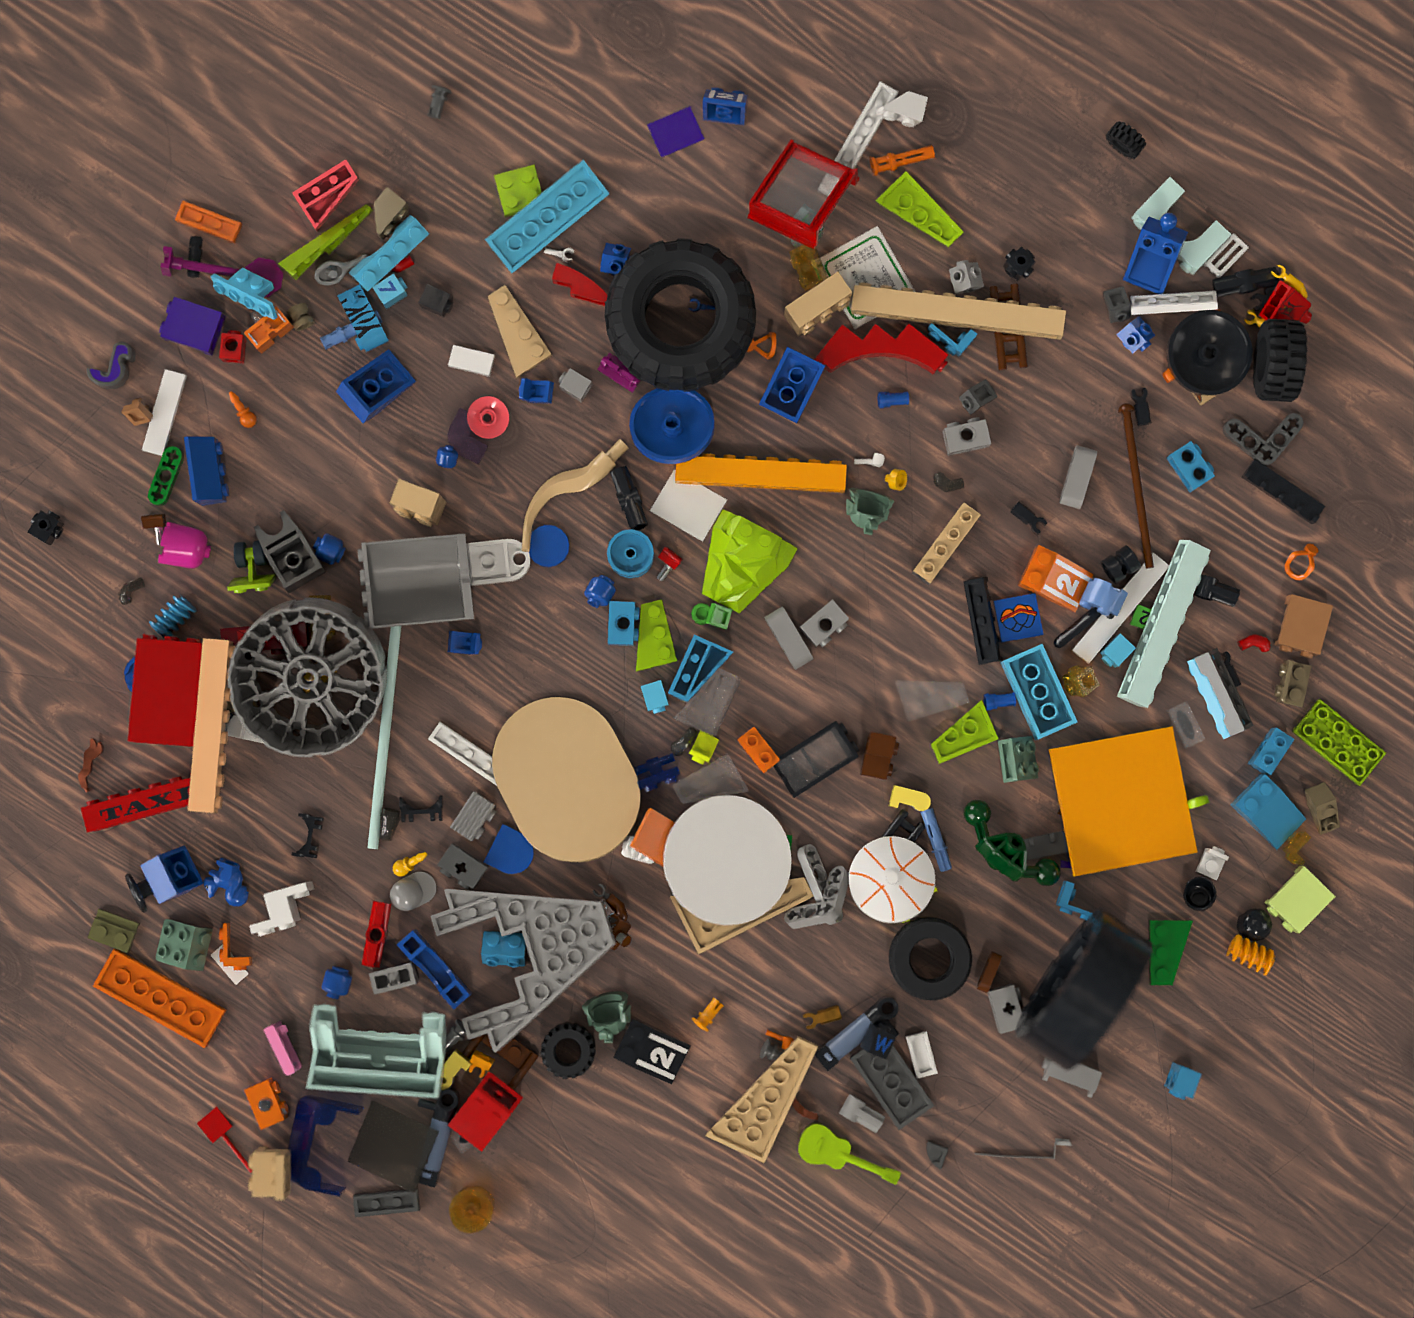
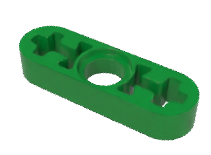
M170 446L163 452L148 491L149 501L156 506H163L168 502L184 461L183 452L175 446ZM176 451V455H178L179 457L178 459H174L172 461L171 465L175 467V469L173 470L172 468L164 465L165 463L170 465L171 458L169 457V454H174V452ZM165 470L170 471L172 474L168 482H163L160 478L161 473ZM157 483L168 486L167 489L162 487L161 494L163 498L156 501L154 493H159L161 488L157 486Z

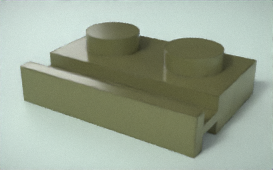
M98 909L97 916L87 938L129 953L140 923L109 911Z

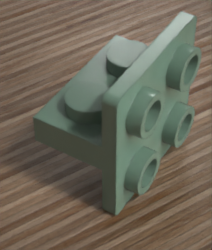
M1032 736L998 740L1004 783L1038 778L1039 767L1035 757L1036 745Z

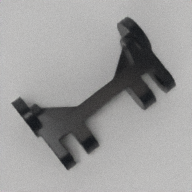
M440 795L439 800L430 808L414 809L404 801L403 797L399 798L402 823L406 820L405 814H409V822H414V814H430V821H435V813H438L439 821H443V795Z
M298 813V816L302 817L309 831L306 844L300 850L292 852L291 855L317 858L316 854H309L310 850H319V846L311 845L313 829L322 830L323 825H317L314 822L315 820L323 821L324 818Z

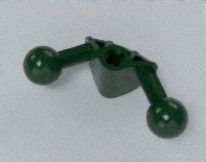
M979 799L967 803L964 808V818L968 824L975 827L979 841L975 848L992 869L999 871L1015 882L1020 878H1035L1043 886H1052L1058 882L1061 870L1055 861L1042 859L1035 866L1026 865L1027 849L1024 839L1016 833H1002L990 836L986 824L991 817L989 805Z

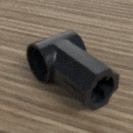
M1201 575V581L1196 587L1194 596L1234 607L1238 601L1240 589L1220 583L1218 579L1211 576Z

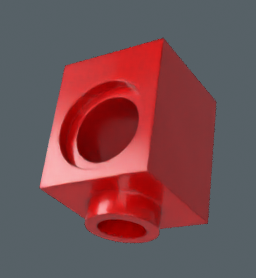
M229 330L228 333L221 334L219 358L223 362L244 364L247 339L241 335V332ZM237 342V348L234 351H229L230 343Z

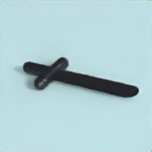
M1098 608L1090 609L1055 638L1054 646L1062 648L1102 614L1097 612ZM1109 614V616L1106 617L1108 619H1113L1115 615Z

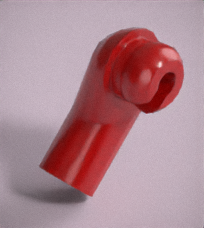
M409 255L403 258L390 271L400 273L415 264Z
M1252 634L1237 641L1242 651L1251 646L1258 647L1261 652H1268L1271 648L1270 640L1257 634Z

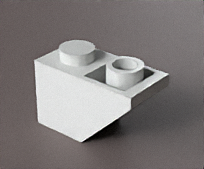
M908 91L879 108L876 114L882 115L885 120L901 121L904 126L914 127L923 121L928 97Z

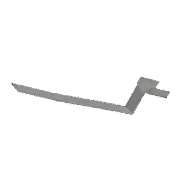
M1055 1138L1053 1157L975 1153V1155L1055 1159L1056 1145H1073L1069 1142V1139Z

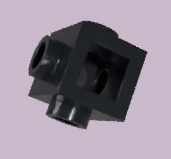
M1021 246L1017 251L1013 249L1005 256L1007 259L1003 266L1005 272L1017 282L1022 277L1026 279L1034 271L1035 257L1028 249L1024 250Z
M50 510L48 513L40 511L39 514H35L32 518V525L27 533L46 544L52 545L54 540L58 539L63 533L62 527L64 523L59 521L60 516Z

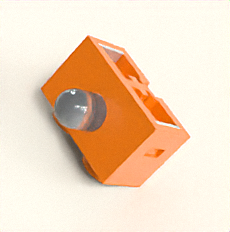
M277 306L275 307L277 314L275 320L267 316L264 317L254 310L251 318L255 324L244 332L261 354L275 343L273 339L276 336L282 338L294 328Z
M272 1077L244 1090L260 1130L288 1118V1106L285 1101L280 1100L278 1096L281 1093L277 1081H273Z

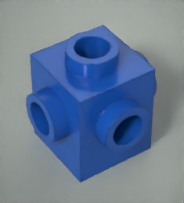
M606 243L602 253L600 272L610 273L613 276L618 274L625 265V261L631 257V248L621 244Z
M1140 316L1116 334L1123 342L1124 347L1130 350L1132 354L1139 349L1143 352L1152 344L1150 340L1155 336L1151 327Z

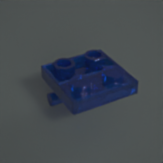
M673 753L660 758L658 756L646 760V763L633 767L636 775L650 771L651 774L650 777L637 781L640 790L645 789V792L657 789L658 783L665 781L667 785L678 781L677 776L681 775L678 766L666 771L662 769L663 765L675 761Z

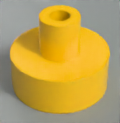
M893 469L890 474H886L885 482H888L890 489L902 491L907 484V473L904 470Z

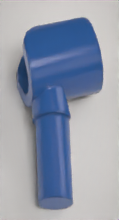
M697 299L690 300V302L698 303L697 308H689L692 312L705 309L715 310L714 306L701 304Z

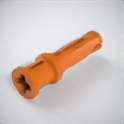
M930 145L895 155L890 152L886 156L870 157L871 170L874 176L888 170L893 172L900 166L935 158L933 146ZM921 154L920 156L905 159L906 157Z

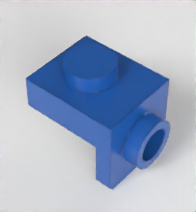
M522 378L521 385L519 386V399L529 403L551 404L554 383L551 381H532Z
M449 631L447 652L468 655L479 654L482 648L481 634Z

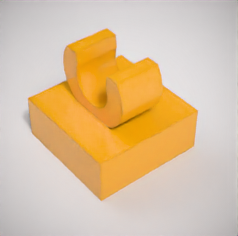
M476 1050L469 1061L472 1063L469 1072L472 1073L475 1067H479L481 1069L479 1077L482 1078L486 1071L489 1072L495 1059Z

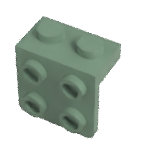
M165 919L157 948L156 960L186 970L203 971L213 929Z

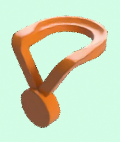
M769 332L757 341L752 339L747 352L755 350L764 358L770 360L773 358L776 350V333ZM771 337L769 353H765L756 346Z
M1309 543L1304 547V550L1292 552L1285 563L1287 575L1294 580H1304L1314 570L1315 563L1313 557L1317 555L1318 548ZM1308 555L1309 566L1306 572L1302 575L1292 572L1290 568L1291 562L1297 556Z

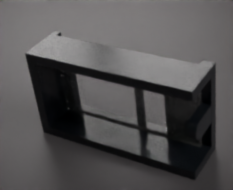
M837 721L833 722L779 756L780 761L773 767L793 798L859 757L857 753L860 750L854 741L850 742L846 737L848 731L842 722L840 724Z

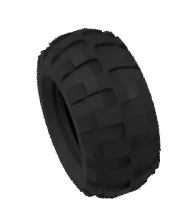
M678 238V240L663 242L662 240L650 244L647 249L640 253L633 254L625 261V265L620 272L615 274L609 286L607 301H605L604 316L607 335L619 361L640 381L643 380L655 388L666 391H695L701 387L710 384L714 385L721 381L730 371L737 368L752 343L755 332L756 307L754 293L750 282L747 281L742 272V268L733 258H728L719 248L709 243H697L692 241V239ZM672 285L693 286L704 292L714 305L716 318L711 330L703 339L687 346L669 345L655 337L647 326L645 314L650 301L659 291Z

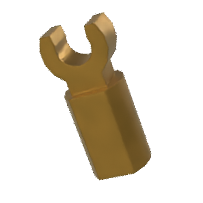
M838 1005L818 1010L817 1014L808 1012L803 1015V1018L811 1017L813 1019V1023L806 1026L807 1029H813L818 1023L823 1025L842 1019Z

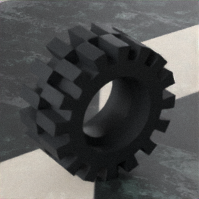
M1121 121L1116 122L1105 136L1106 140L1109 141L1108 143L1113 146V149H1117L1118 153H1122L1125 157L1128 156L1129 159L1137 158L1146 146L1142 135L1137 133L1135 128L1132 129L1129 124L1126 125V123H1121Z

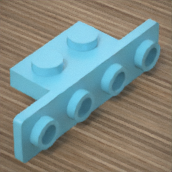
M243 267L228 280L215 273L211 275L213 288L217 293L224 294L234 302H239L248 309L259 312L264 317L267 316L273 320L277 318L273 303L264 298L274 289L271 281Z

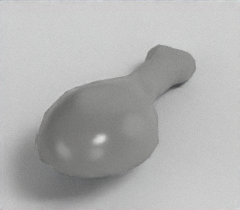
M362 254L359 258L348 262L326 261L317 267L314 272V279L322 285H334L340 282L346 273L353 269L363 258L368 257V254Z

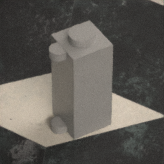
M1046 1057L1042 1064L1044 1069L1042 1080L1047 1081L1049 1076L1088 1090L1087 1097L1090 1098L1096 1092L1102 1075L1101 1071L1081 1063L1069 1071L1064 1070Z

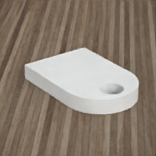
M515 539L466 543L471 586L517 581L529 570L531 563L529 552H523L521 550L522 543ZM518 553H522L526 557L522 565L514 563V557Z

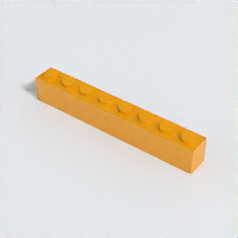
M702 454V457H695L689 461L676 464L675 484L844 493L847 465H842V461L835 460L829 461V464L821 463V460L810 459L806 463L800 462V459L797 458L778 461L779 458L766 457V460H757L756 456H745V459H736L735 455H724L723 458H715V454Z

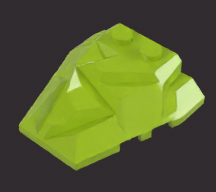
M722 509L712 529L702 595L740 614L774 579L788 568L798 548L742 516H737Z

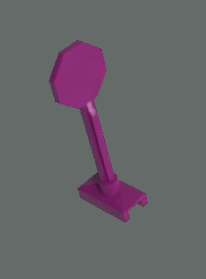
M163 246L165 257L164 263H161L160 267L164 276L171 277L173 269H187L232 277L240 270L183 260L182 257L174 256L172 247ZM257 258L245 267V269L273 283L274 289L265 296L266 298L281 289L283 272L274 260Z

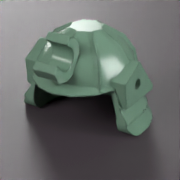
M849 488L851 499H846V514L850 515L852 522L856 526L863 528L864 534L872 535L873 529L877 530L881 522L888 520L889 509L892 507L894 500L877 492L860 488Z
M625 992L603 993L589 999L582 1005L584 1013L587 1015L589 1026H594L595 1030L599 1032V1039L604 1040V1043H613V1035H617L626 1027L627 1023L631 1022V1005H627L628 994Z

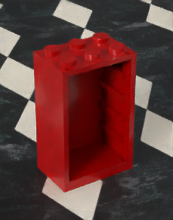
M143 634L142 638H137L128 742L194 746L203 645L200 639L186 638V642L179 641L178 637L165 636L164 640H158L156 635Z

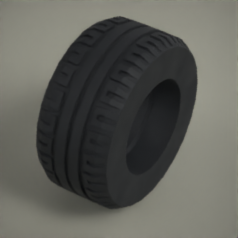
M918 918L904 925L894 936L889 950V966L895 981L910 995L923 1000H941L951 996L953 993L955 994L967 981L972 967V951L966 936L955 925L940 918ZM927 938L942 941L950 952V965L947 971L934 979L920 977L915 973L910 963L913 947L919 941Z

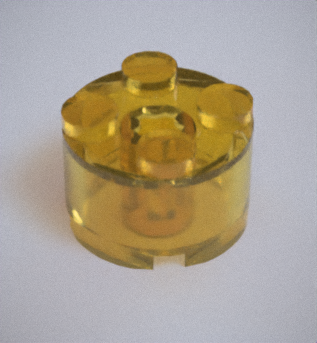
M466 1186L461 1189L449 1206V1215L454 1227L468 1234L485 1229L494 1215V1199L486 1189L479 1186ZM471 1205L475 1206V1211L472 1214L469 1213Z

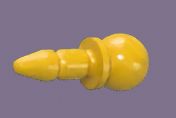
M427 852L418 853L411 858L405 857L403 860H397L392 868L394 874L399 877L407 875L409 871L414 870V865L422 862L427 857Z

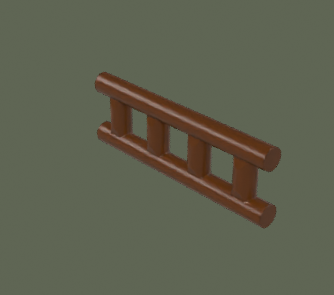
M1011 284V291L998 293L997 286L989 287L990 298L997 299L998 302L1004 300L1017 301L1021 305L1018 284ZM994 332L999 371L1007 370L1006 363L1019 362L1020 368H1027L1024 335ZM1017 341L1018 354L1005 355L1004 342Z

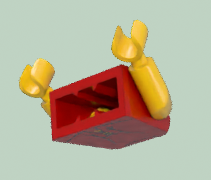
M1277 265L1282 270L1281 274L1276 275L1273 271H1271V274L1276 278H1283L1284 281L1280 280L1259 314L1261 318H1258L1253 310H1248L1247 313L1254 315V318L1252 320L1244 318V321L1248 325L1256 323L1258 327L1267 319L1298 320L1307 324L1311 320L1312 314L1308 311L1311 303L1307 300L1308 294L1304 284L1292 274L1288 275L1284 266Z

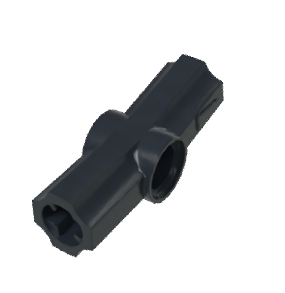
M1276 267L1255 271L1253 269L1242 270L1234 273V275L1213 279V291H1216L1217 297H1222L1235 293H1251L1257 291V289L1276 286L1279 283V278L1274 277L1271 271L1276 275H1279Z
M627 466L610 471L622 511L625 512L629 527L637 531L644 529L648 526V522L641 506L642 501L638 490L633 485Z

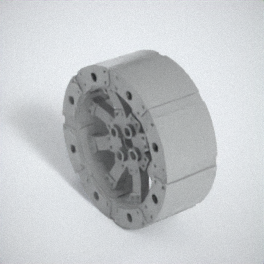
M305 598L298 601L296 599L290 600L265 612L255 621L237 644L228 672V688H230L231 703L242 725L254 738L264 742L265 746L291 756L313 757V755L319 754L323 756L351 744L365 731L368 723L370 724L373 720L386 688L387 666H385L384 661L386 657L381 642L374 630L370 629L369 625L365 626V620L361 616L358 617L350 608L321 598ZM280 613L282 620L276 621L274 615ZM300 621L314 623L312 640L306 651L301 645L299 646L292 633L291 625L298 624ZM330 629L342 631L350 642L345 645V648L335 654L331 653L324 656L325 648L323 647ZM275 635L278 641L280 640L288 660L279 661L262 653V649L266 644L265 641H268ZM251 652L253 658L247 659L245 653ZM358 657L361 659L362 666L364 665L365 667L363 672L364 679L345 678L335 673L341 665ZM310 659H314L318 662L316 664H313L310 662ZM293 667L298 668L299 673L293 674L291 669ZM258 671L275 674L283 679L279 686L262 692L257 681ZM303 673H312L314 680L311 682L306 681ZM321 676H328V682H323ZM376 684L379 690L377 692L371 691V685ZM303 689H310V692L306 693ZM331 692L352 693V695L359 697L355 704L356 706L352 707L345 714L342 709L339 710L332 700ZM285 697L294 698L295 707L293 716L290 719L280 716L272 707L276 702ZM259 700L261 706L255 707L253 701ZM312 702L320 706L327 716L328 723L319 726L307 724V711ZM341 724H349V729L343 730ZM299 729L300 736H294L293 730Z

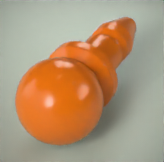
M230 391L229 396L231 402L234 403L235 408L239 411L236 415L240 417L241 425L245 428L253 427L257 422L256 415L249 411V407L244 408L245 406L239 400L240 398Z

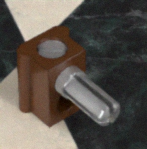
M166 515L141 516L143 529L154 528L156 543L160 545L163 527L166 526Z

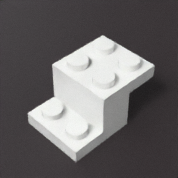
M305 882L263 894L270 920L249 925L251 934L258 932V935L262 936L275 932V927L278 926L279 930L296 926L295 922L301 919L295 899L309 896V891L314 890L313 882Z

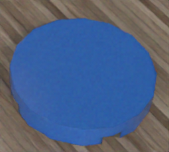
M540 526L531 533L529 555L536 564L542 567L551 568L565 561L569 554L570 544L568 537L563 530L556 526Z

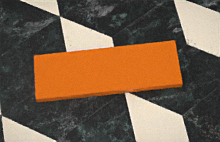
M113 948L93 984V987L203 1048L207 1047L227 1009Z

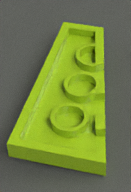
M907 171L876 200L878 204L948 248L964 234L962 229Z

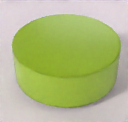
M1208 795L1187 800L1189 809L1210 803Z

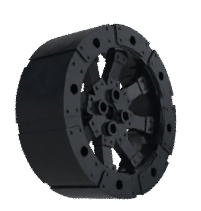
M1100 908L1094 911L1069 937L1058 952V957L1052 960L1028 999L1029 1003L1024 1007L1020 1015L1015 1036L1064 1070L1069 1071L1075 1068L1099 1044L1129 1002L1150 961L1153 951L1152 942L1104 909Z

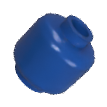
M328 533L324 534L322 538L317 537L312 547L316 549L315 556L317 559L329 565H333L335 562L339 563L346 549L343 547L344 542L341 539Z
M599 575V577L591 579L584 594L588 599V604L599 608V606H607L616 589L614 582L610 578Z
M333 966L332 969L326 970L321 987L327 992V997L339 999L340 996L348 994L352 976L349 974L348 969Z

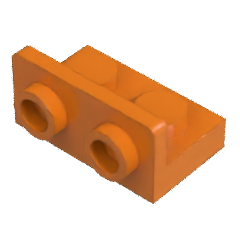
M752 727L737 739L762 773H765L780 761L779 757L755 727Z

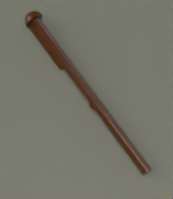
M1124 403L1119 407L1118 413H1122L1124 416V427L1146 569L1154 568L1131 418V412L1134 411V407L1129 403Z

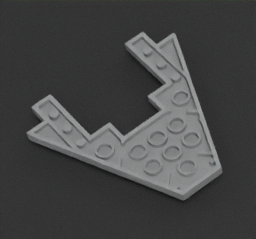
M445 889L450 909L431 915L436 936H442L496 917L501 936H507L522 930L534 971L515 978L521 999L462 1019L468 1040L488 1034L493 1052L500 1051L616 944L603 902Z

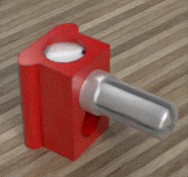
M664 547L658 556L666 564L658 574L657 579L661 577L660 581H663L672 569L676 570L683 561V558L668 547Z

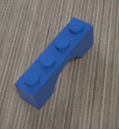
M416 929L412 930L397 944L403 953L428 976L438 989L440 995L453 1009L457 1008L472 994L468 987Z

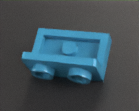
M484 931L481 951L482 964L488 966L508 965L512 968L525 966L526 943L523 933L501 936L500 932Z

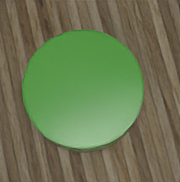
M704 603L695 605L691 612L693 621L699 625H705L710 606Z

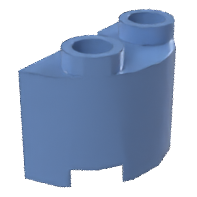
M1090 578L1079 605L1088 610L1091 607L1098 608L1097 612L1105 616H1109V614L1118 616L1128 593L1123 589L1120 590L1112 587V584L1107 581Z

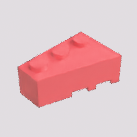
M345 159L292 192L315 230L318 231L359 180Z

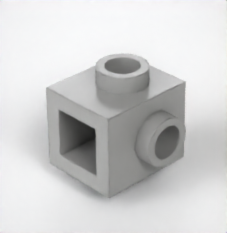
M963 260L957 262L956 267L949 269L955 294H967L984 287L978 262Z

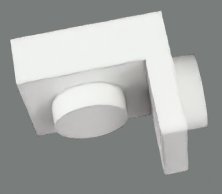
M1213 846L1212 849L1205 848L1195 872L1217 880L1224 862L1228 861L1229 857L1224 855L1225 851Z

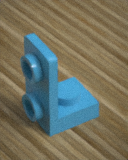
M931 323L927 329L930 332L928 335L934 341L942 342L948 353L953 356L956 354L958 357L961 356L977 336V333L972 329L968 333L964 331L957 338V345L934 324Z
M1063 881L1055 905L1060 906L1059 911L1070 915L1074 911L1081 914L1080 918L1087 920L1089 915L1092 914L1091 912L1068 905L1069 901L1074 899L1076 889H1074L1075 884Z

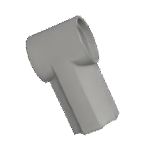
M849 1094L839 1111L845 1118L855 1123L858 1122L875 1133L880 1129L885 1119L884 1115L868 1107L865 1102Z

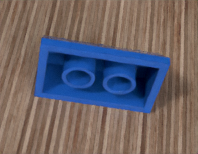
M184 437L193 501L201 506L227 502L226 496H229V489L227 483L224 484L223 475H226L225 464L221 463L220 457L223 454L222 443L218 442L215 437Z

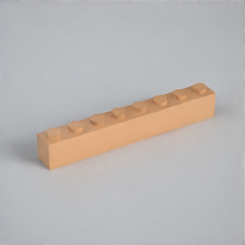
M203 638L188 811L218 813V809L222 807V796L219 795L220 787L224 785V774H221L222 766H225L226 753H223L224 744H227L228 732L225 731V727L230 719V710H227L228 701H231L230 688H228V672L230 661L236 648L233 646V642L229 640Z

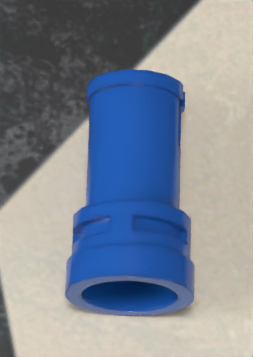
M908 391L900 393L878 392L879 409L889 408L894 405H909Z
M1014 692L999 695L988 693L983 696L986 711L997 709V707L1016 706Z

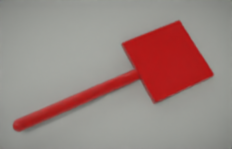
M215 1107L197 1125L212 1143L222 1137L247 1170L252 1172V1169H249L248 1162L225 1135L233 1126L219 1108Z

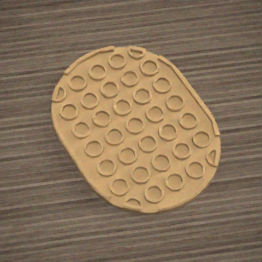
M551 697L527 704L515 712L503 725L493 749V774L498 789L526 840L535 849L550 858L567 862L595 860L616 849L627 838L638 818L640 787L637 775L608 721L597 710L583 702L570 698Z

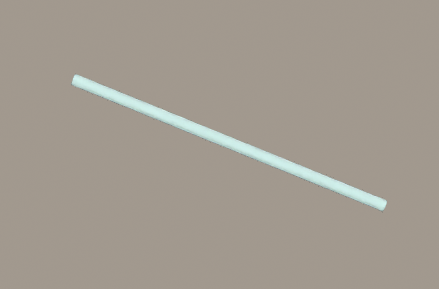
M401 626L390 628L387 683L382 704L367 847L369 849H378Z

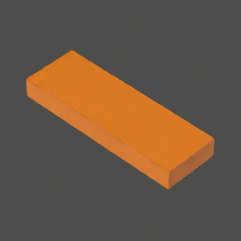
M183 200L175 218L179 223L234 244L242 227L241 222Z

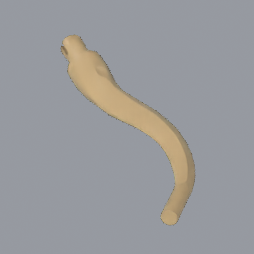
M619 439L606 453L601 451L587 466L559 473L548 479L539 488L526 512L521 549L523 552L530 551L532 525L545 503L559 494L584 491L602 480L616 467L615 462L629 449L622 440Z

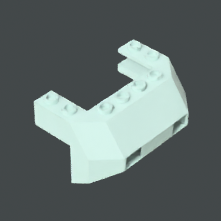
M327 1004L314 1005L310 1023L313 1055L306 1088L440 1098L447 1038L445 1014L436 1012L423 1013V1028L420 1029V1035H406L396 1032L379 1033L372 1030L367 1032L354 1029L339 1030L336 1006Z

